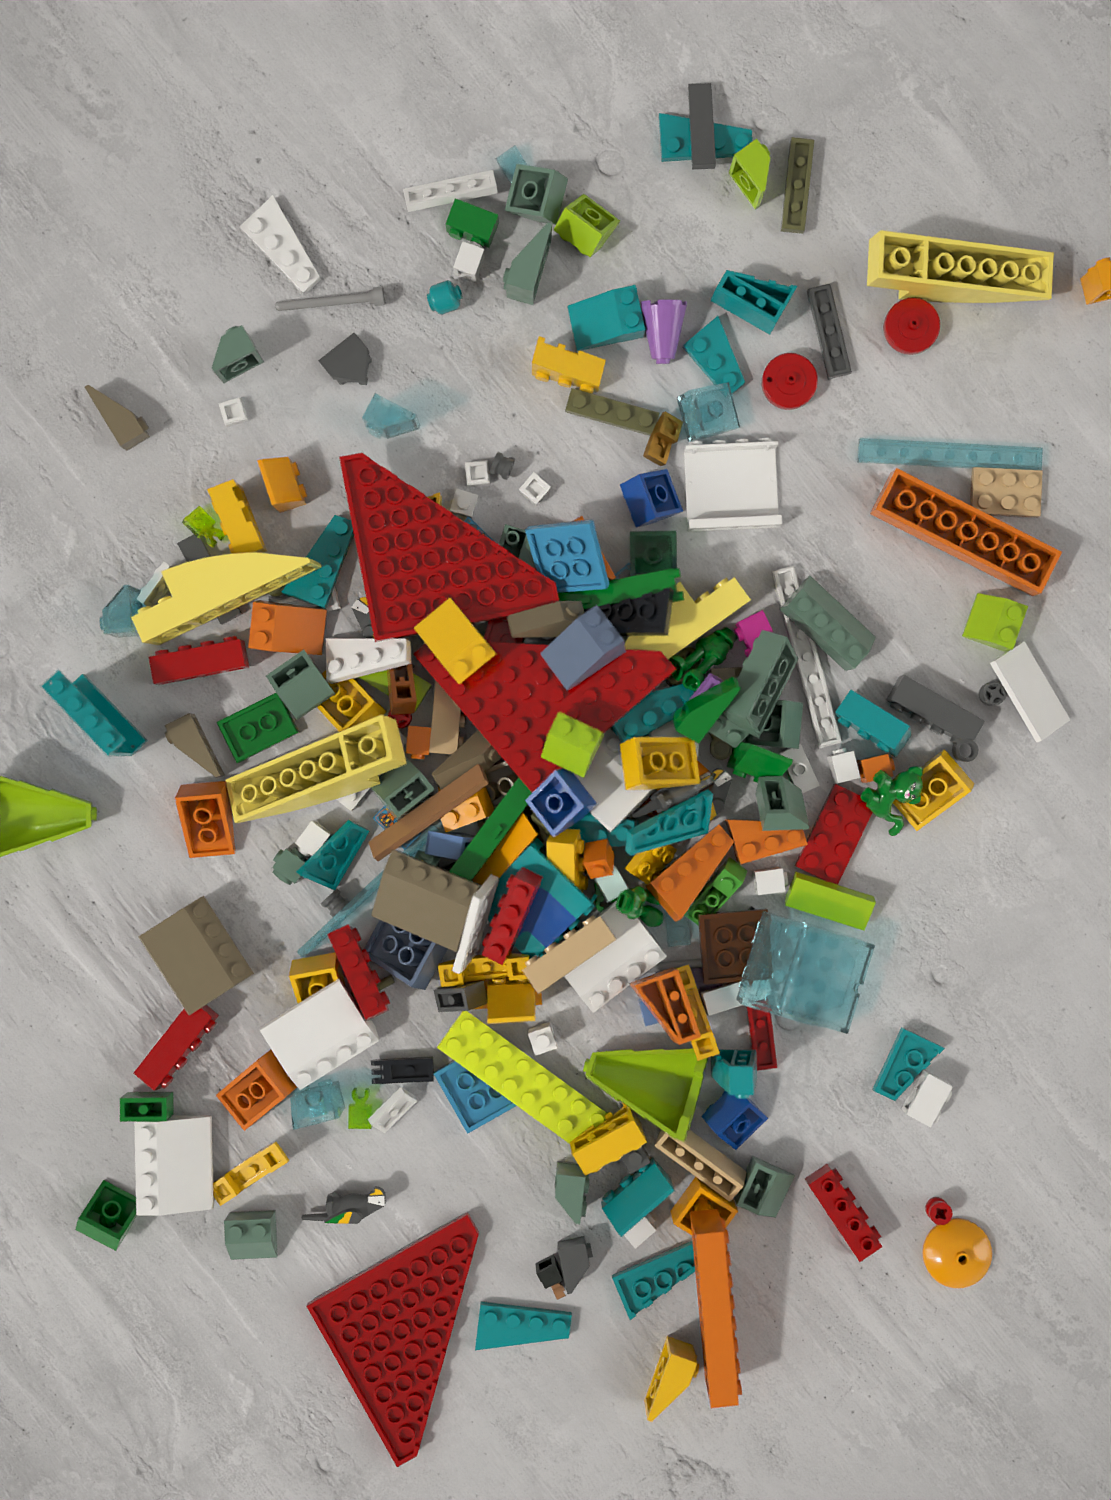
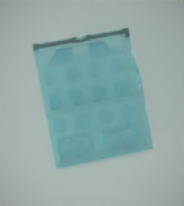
M763 911L752 942L753 946L744 968L736 1000L741 1005L808 1025L825 1027L848 1034L860 996L858 987L864 983L875 945L823 927Z

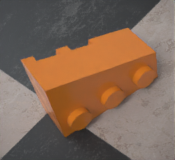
M725 819L729 836L734 841L732 846L737 863L739 864L808 845L803 829L762 831L761 820Z
M669 968L629 983L673 1042L681 1045L701 1037L678 969Z

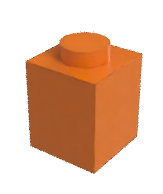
M408 725L406 753L411 754V758L425 759V755L431 754L429 753L430 727Z
M888 754L857 760L862 783L874 781V775L880 770L893 777L892 771H895V765L892 757L889 758Z
M608 839L585 843L583 864L590 879L613 875L615 854Z

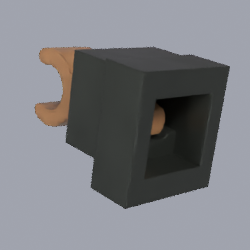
M554 1254L535 1263L536 1274L544 1288L551 1287L557 1300L565 1297V1289L561 1283L563 1281L562 1272Z

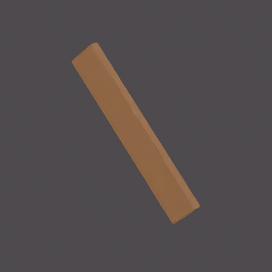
M477 764L370 840L368 843L373 858L379 862L389 855L392 850H396L488 785L489 782L483 768Z

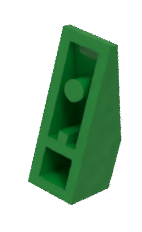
M730 677L688 700L682 708H678L673 716L675 730L700 743L740 691L737 678Z

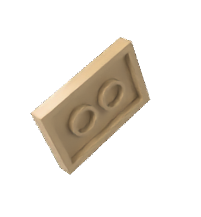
M974 467L971 471L970 505L992 516L1038 518L1041 516L1043 471Z

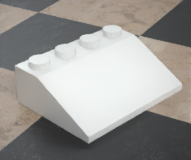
M609 729L604 733L605 736L585 777L583 778L575 773L574 775L597 803L590 813L606 829L612 832L647 801L650 796L657 792L658 789L625 790L620 750L621 741Z
M617 900L596 916V918L599 916L603 918L617 940L565 975V978L593 1013L630 985L629 983L636 981L667 957L638 918L628 919L625 914L619 912L616 908Z
M340 979L332 982L259 1028L283 1069L300 1090L379 1041L376 1026L371 1019L365 1020L359 1004Z
M173 1115L167 1121L134 1122L136 1215L160 1216L213 1209L212 1116Z

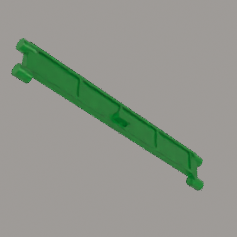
M680 568L610 580V585L607 589L558 593L559 601H581L583 609L587 610L596 605H613L620 603L624 599L643 597V594L650 592L653 594L662 592L663 589L669 587L674 590L673 602L684 600L683 591L677 592L675 578L681 577Z
M520 778L516 780L449 872L471 881L474 879L528 806L525 800L532 792Z

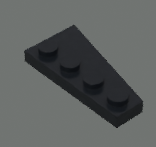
M669 587L663 589L662 592L654 594L650 592L643 594V597L621 600L620 603L613 605L605 604L598 607L620 636H668L674 590Z

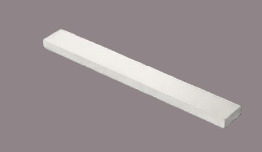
M794 566L771 572L780 608L800 586ZM782 612L789 641L798 657L796 666L818 747L823 748L841 743V735L816 644Z

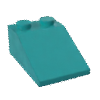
M636 285L612 289L567 306L576 351L644 338L645 326Z

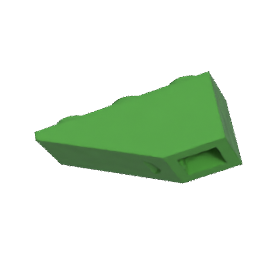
M729 857L709 880L684 915L699 926L698 914L716 913L743 884L747 870Z

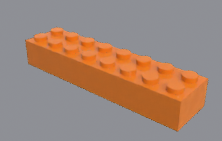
M898 468L890 473L870 512L871 515L1031 596L1042 593L1062 554L1058 549Z
M718 1209L690 1211L704 1374L710 1407L738 1406V1395H742V1386L738 1376L740 1374L739 1359H737V1352L739 1350L737 1337H735V1331H737L736 1319L733 1316L735 1303L733 1294H731L733 1281L732 1274L729 1271L731 1258L727 1248V1244H729L728 1230L726 1229L724 1217L720 1218Z

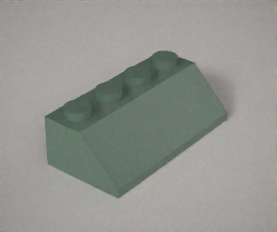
M810 575L779 609L845 671L855 669L870 652L876 639L862 623Z
M765 630L761 631L759 637L754 640L753 649L749 657L743 662V669L739 677H736L740 691L723 712L730 722L757 738L760 737L798 661V657L786 636Z

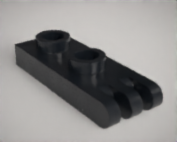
M433 1057L371 1060V1066H380V1068L371 1069V1075H381V1078H372V1084L434 1081Z

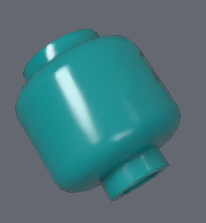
M449 280L432 285L429 293H427V300L431 310L441 315L457 310L460 306V299H463L460 287L458 285L454 286Z

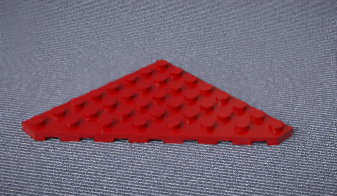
M364 453L339 457L375 642L418 634L414 627L449 598L453 600L472 624L508 617V615L559 601L554 581L536 571L535 568L508 552V550L495 541L481 534L480 531L453 515V513L440 504L426 497L425 494L398 478V476L385 467L371 460Z
M488 642L496 654L463 682L458 684L426 643L413 653L532 793L555 770L564 769L541 757L548 733L558 712L604 734L677 670L661 651L626 649V652L567 691L540 654L549 645Z
M468 1212L308 1302L306 1306L396 1467L417 1457L479 1236V1231Z

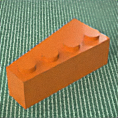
M718 824L645 886L675 922L682 919L734 841Z

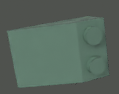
M547 223L513 259L510 269H505L503 289L506 290L507 298L530 305L534 304L552 242L551 223Z

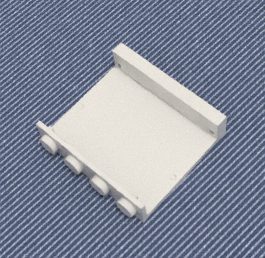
M771 438L758 439V442L739 439L735 440V443L727 444L725 440L712 441V444L703 445L701 441H694L686 445L684 448L687 532L779 528L782 525V515H778L775 453L778 441H771Z

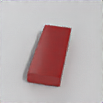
M767 998L747 1003L746 1010L751 1050H756L757 1071L778 1068L770 1001Z

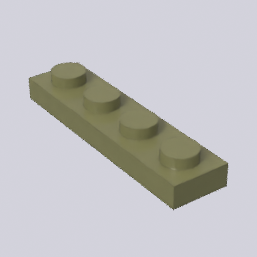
M792 137L790 140L781 222L782 232L803 234L805 231L814 149L813 139Z
M571 388L565 409L566 413L651 436L660 414L659 412Z

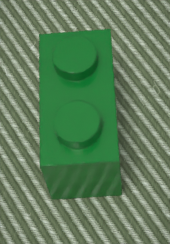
M455 198L445 223L446 231L457 240L463 238L480 244L482 248L483 246L490 248L499 224V216Z
M127 1092L120 1098V1122L167 1121L174 1115L173 1092Z

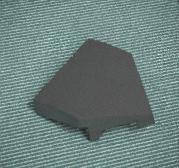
M355 332L318 360L332 379L337 380L340 385H344L346 382H357L360 385H367V372L372 358L369 355L370 351Z

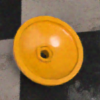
M953 1218L945 1225L934 1226L926 1236L923 1244V1261L926 1269L937 1282L950 1288H966L976 1284L985 1276L991 1265L992 1247L987 1235L978 1225L966 1219ZM960 1256H965L962 1262L958 1261Z

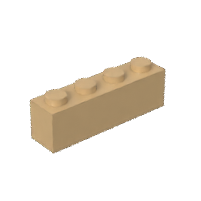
M435 680L429 753L452 755L464 743V737H460V728H465L466 715L462 714V710Z
M594 915L583 922L584 928L578 932L574 928L563 936L565 941L557 945L554 942L544 949L545 955L539 959L535 955L525 962L527 967L522 971L538 994L617 940L601 916L598 918Z
M660 1130L655 1147L729 1202L743 1188L747 1172L693 1131L687 1130V1138L685 1142L673 1139Z

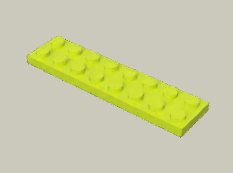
M468 1011L460 1013L437 1045L439 1050L569 1144L592 1125L596 1128L606 1120L605 1115L607 1113Z

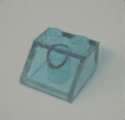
M729 382L692 389L677 397L688 442L709 438L740 428Z
M376 393L362 417L366 425L365 427L369 430L368 433L379 439L381 436L389 439L418 430L421 426L416 414Z
M124 585L104 607L99 620L100 628L104 634L117 638L139 636L131 617L138 614L137 611L143 608L142 603L137 600L141 592L140 589Z
M331 1079L319 1082L316 1087L310 1088L308 1085L301 1090L296 1088V1092L290 1097L293 1130L338 1119L345 1109L339 1081L332 1082Z

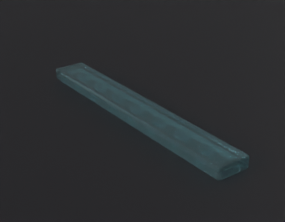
M860 438L858 440L857 462L1042 471L1043 448Z
M432 824L403 853L413 856L426 844L428 830H439L436 825ZM383 871L310 938L297 953L301 957L307 956L328 936V933L337 928L379 888Z

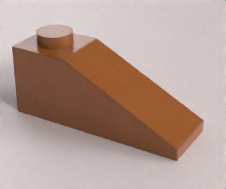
M411 661V664L387 670L391 715L415 713L417 698Z

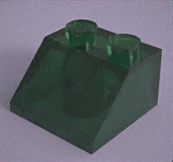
M676 531L629 532L630 577L677 568Z

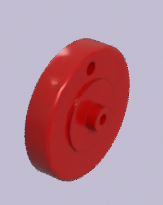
M905 298L893 305L887 313L883 325L884 335L889 345L897 352L906 355L920 354L930 348L936 341L940 332V318L936 309L929 302L920 298Z
M780 354L773 358L766 366L761 380L762 390L772 405L784 410L798 409L809 402L817 389L818 376L816 369L806 357L800 354Z

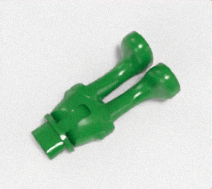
M724 627L698 640L696 649L687 658L683 659L678 655H673L668 659L677 669L672 674V677L677 681L683 678V686L696 691L704 682L703 675L713 665H720L727 658L726 656L729 650L733 648L738 636L728 627ZM701 658L705 659L696 669H691L687 672Z
M637 886L625 889L619 893L616 908L620 913L625 914L628 919L640 917L642 922L648 927H658L664 920V915L658 908L644 904L649 902L661 905L648 889L645 890L643 887Z

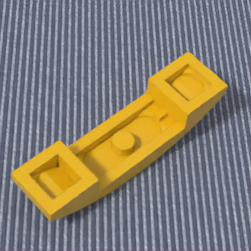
M511 953L505 963L501 965L482 955H475L460 974L452 971L455 959L439 963L438 971L441 987L464 985L465 981L509 977V981L528 979L522 970L527 967L525 962L530 959V956Z
M688 964L676 968L679 971L701 1035L700 1038L691 1041L697 1061L718 1055L720 1052L690 966Z
M274 1142L256 1152L213 1182V1197L222 1206L237 1196L242 1190L268 1173L274 1172L290 1160L279 1144Z

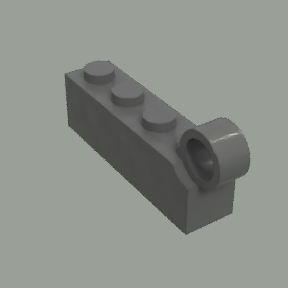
M906 675L899 676L886 699L891 703L890 707L901 713L903 710L911 714L910 718L917 723H927L931 726L930 730L942 736L944 733L951 737L950 741L954 743L952 754L956 760L961 762L974 760L978 755L979 749L973 740H975L985 721ZM963 743H967L971 747V754L967 758H963L959 753V748Z

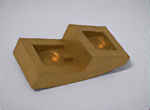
M666 411L663 412L651 433L643 457L659 466L666 465L671 446L678 441L683 421Z

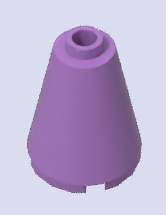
M651 300L641 301V312L651 358L656 360V364H670V359H675L687 301L658 300L654 303H651Z

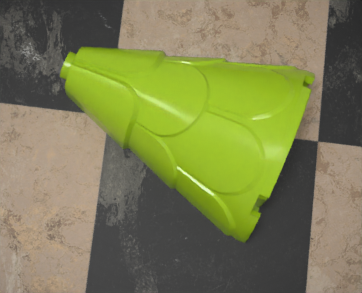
M0 775V857L17 851L21 852L49 840L51 842L90 828L92 821H97V807H93L90 801L55 789L48 790L22 780L17 781Z
M628 1049L592 1052L591 1058H586L583 1072H586V1078L616 1101L623 1102L642 1118L649 1120L673 1139L685 1142L687 1138L686 1133L690 1129L704 1078V1068L706 1069L708 1058L697 1061L694 1049H655L644 1051Z

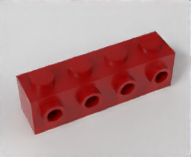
M237 636L223 638L221 643L215 644L214 641L201 642V647L192 648L191 645L177 647L178 651L169 653V649L155 651L154 656L148 657L153 684L164 685L250 668L245 641L237 639Z
M524 867L516 875L512 874L506 885L509 888L507 895L503 894L498 904V907L501 908L500 912L494 915L490 923L493 929L491 933L486 934L482 942V946L485 947L482 956L501 965L505 963L513 950L542 882V876Z
M347 924L328 933L327 935L365 1020L373 1019L389 1011L387 1006L390 1004L386 992H381L378 983L381 982L376 970H371L368 964L371 959L366 948L362 950L359 941L362 939L357 928H352V926Z
M208 1005L203 1006L191 1015H188L185 1009H183L133 1073L153 1091L161 1088L165 1089L173 1081L172 1075L174 1072L183 1068L187 1063L188 1059L186 1057L191 1051L197 1050L201 1045L202 1040L200 1039L203 1035L211 1032L216 1026L215 1020L219 1015Z
M825 1164L806 1177L805 1181L858 1261L861 1262L883 1247L878 1240L881 1238V1235L874 1225L869 1227L865 1221L869 1217L861 1206L858 1208L855 1206L853 1201L856 1198L849 1187L844 1189L840 1182L843 1178L837 1169L831 1170L828 1164Z

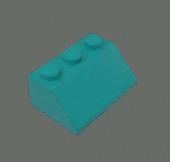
M653 1157L650 1159L651 1163L637 1170L632 1176L630 1174L625 1176L620 1181V1186L614 1191L612 1189L609 1190L602 1197V1210L621 1237L675 1191L671 1177Z

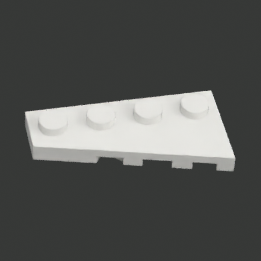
M272 195L240 228L284 275L306 295L321 278Z
M326 638V681L331 684L411 664V643L407 639H389L375 642L374 639Z

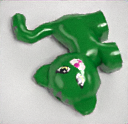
M919 766L909 767L908 770L899 773L893 780L885 771L880 770L873 777L874 782L877 783V789L867 787L861 793V800L867 803L866 807L871 809L875 816L895 823L888 831L891 836H896L900 833L904 826L901 816L891 814L893 802L897 800L901 803H920L923 790L921 779L923 768Z

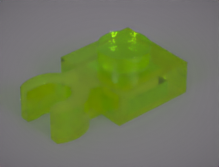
M200 506L182 521L198 539L204 535L207 544L212 548L217 544L213 536L217 537L220 541L225 537L222 530L213 527L216 521Z
M354 1088L351 1096L355 1104H349L348 1129H372L368 1119L373 1114V1104H366L370 1096V1090L366 1088L365 1096L359 1097L357 1095V1088Z

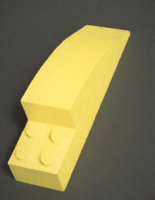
M880 230L869 239L867 286L899 290L898 299L900 300L911 297L920 298L927 302L1000 303L1052 299L1054 252Z
M256 552L226 554L186 562L161 571L172 597H163L158 600L159 604L139 609L137 611L138 614L131 618L142 643L161 645L322 568L321 563L310 558Z
M726 577L713 587V593L710 594L706 591L695 601L681 582L676 584L677 592L683 591L684 600L672 602L668 636H629L625 642V649L661 651L669 659L740 609L751 599L735 577L730 581Z
M385 715L377 716L226 779L234 822L241 823L292 812L381 784L380 774L407 764L396 720Z

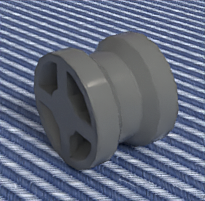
M497 452L491 465L490 474H499L503 479L507 480L512 471L515 458H506L502 453Z
M986 683L979 690V698L985 705H998L1006 699L1007 692L1001 683Z
M336 889L321 905L324 908H328L330 915L334 917L350 901L347 898H343L340 895V891Z

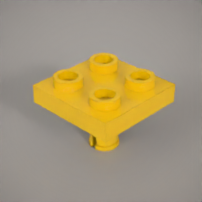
M669 844L634 854L635 856L625 869L645 884H648L660 874L666 864L672 861L677 849Z

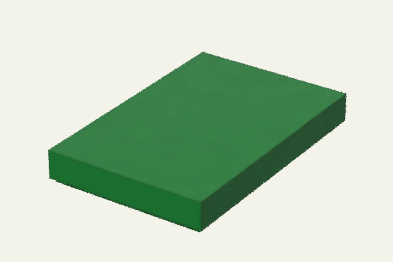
M277 693L216 722L236 763H240L300 733L287 706Z

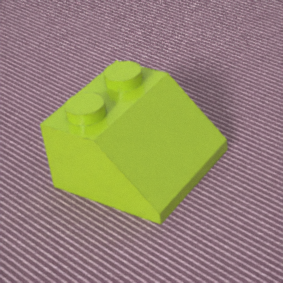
M757 138L734 154L729 169V175L755 210L759 207L766 190L771 158L766 145L761 144Z
M582 194L565 207L554 231L559 234L561 239L577 247L580 253L592 257L601 249L620 223V220L587 195Z
M977 593L962 637L1004 652L1013 650L1028 606L1007 598Z
M558 712L548 733L541 757L584 778L605 735L588 725Z

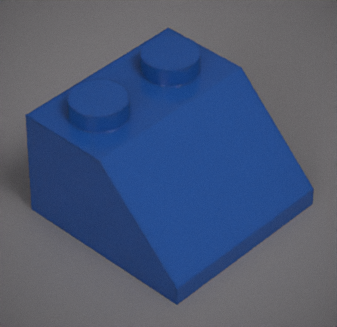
M667 469L638 474L620 484L623 497L626 500L636 528L656 523L683 512Z
M566 769L555 770L525 800L553 837L583 819L597 805L596 801L574 773Z
M726 1091L701 1116L715 1134L735 1150L768 1119L749 1098H736L735 1095H729Z

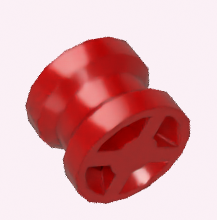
M391 709L388 712V717L396 720L398 728H405L412 721V714L391 715Z
M933 1197L926 1203L925 1211L935 1224L945 1225L950 1222L953 1212L946 1201L939 1197Z

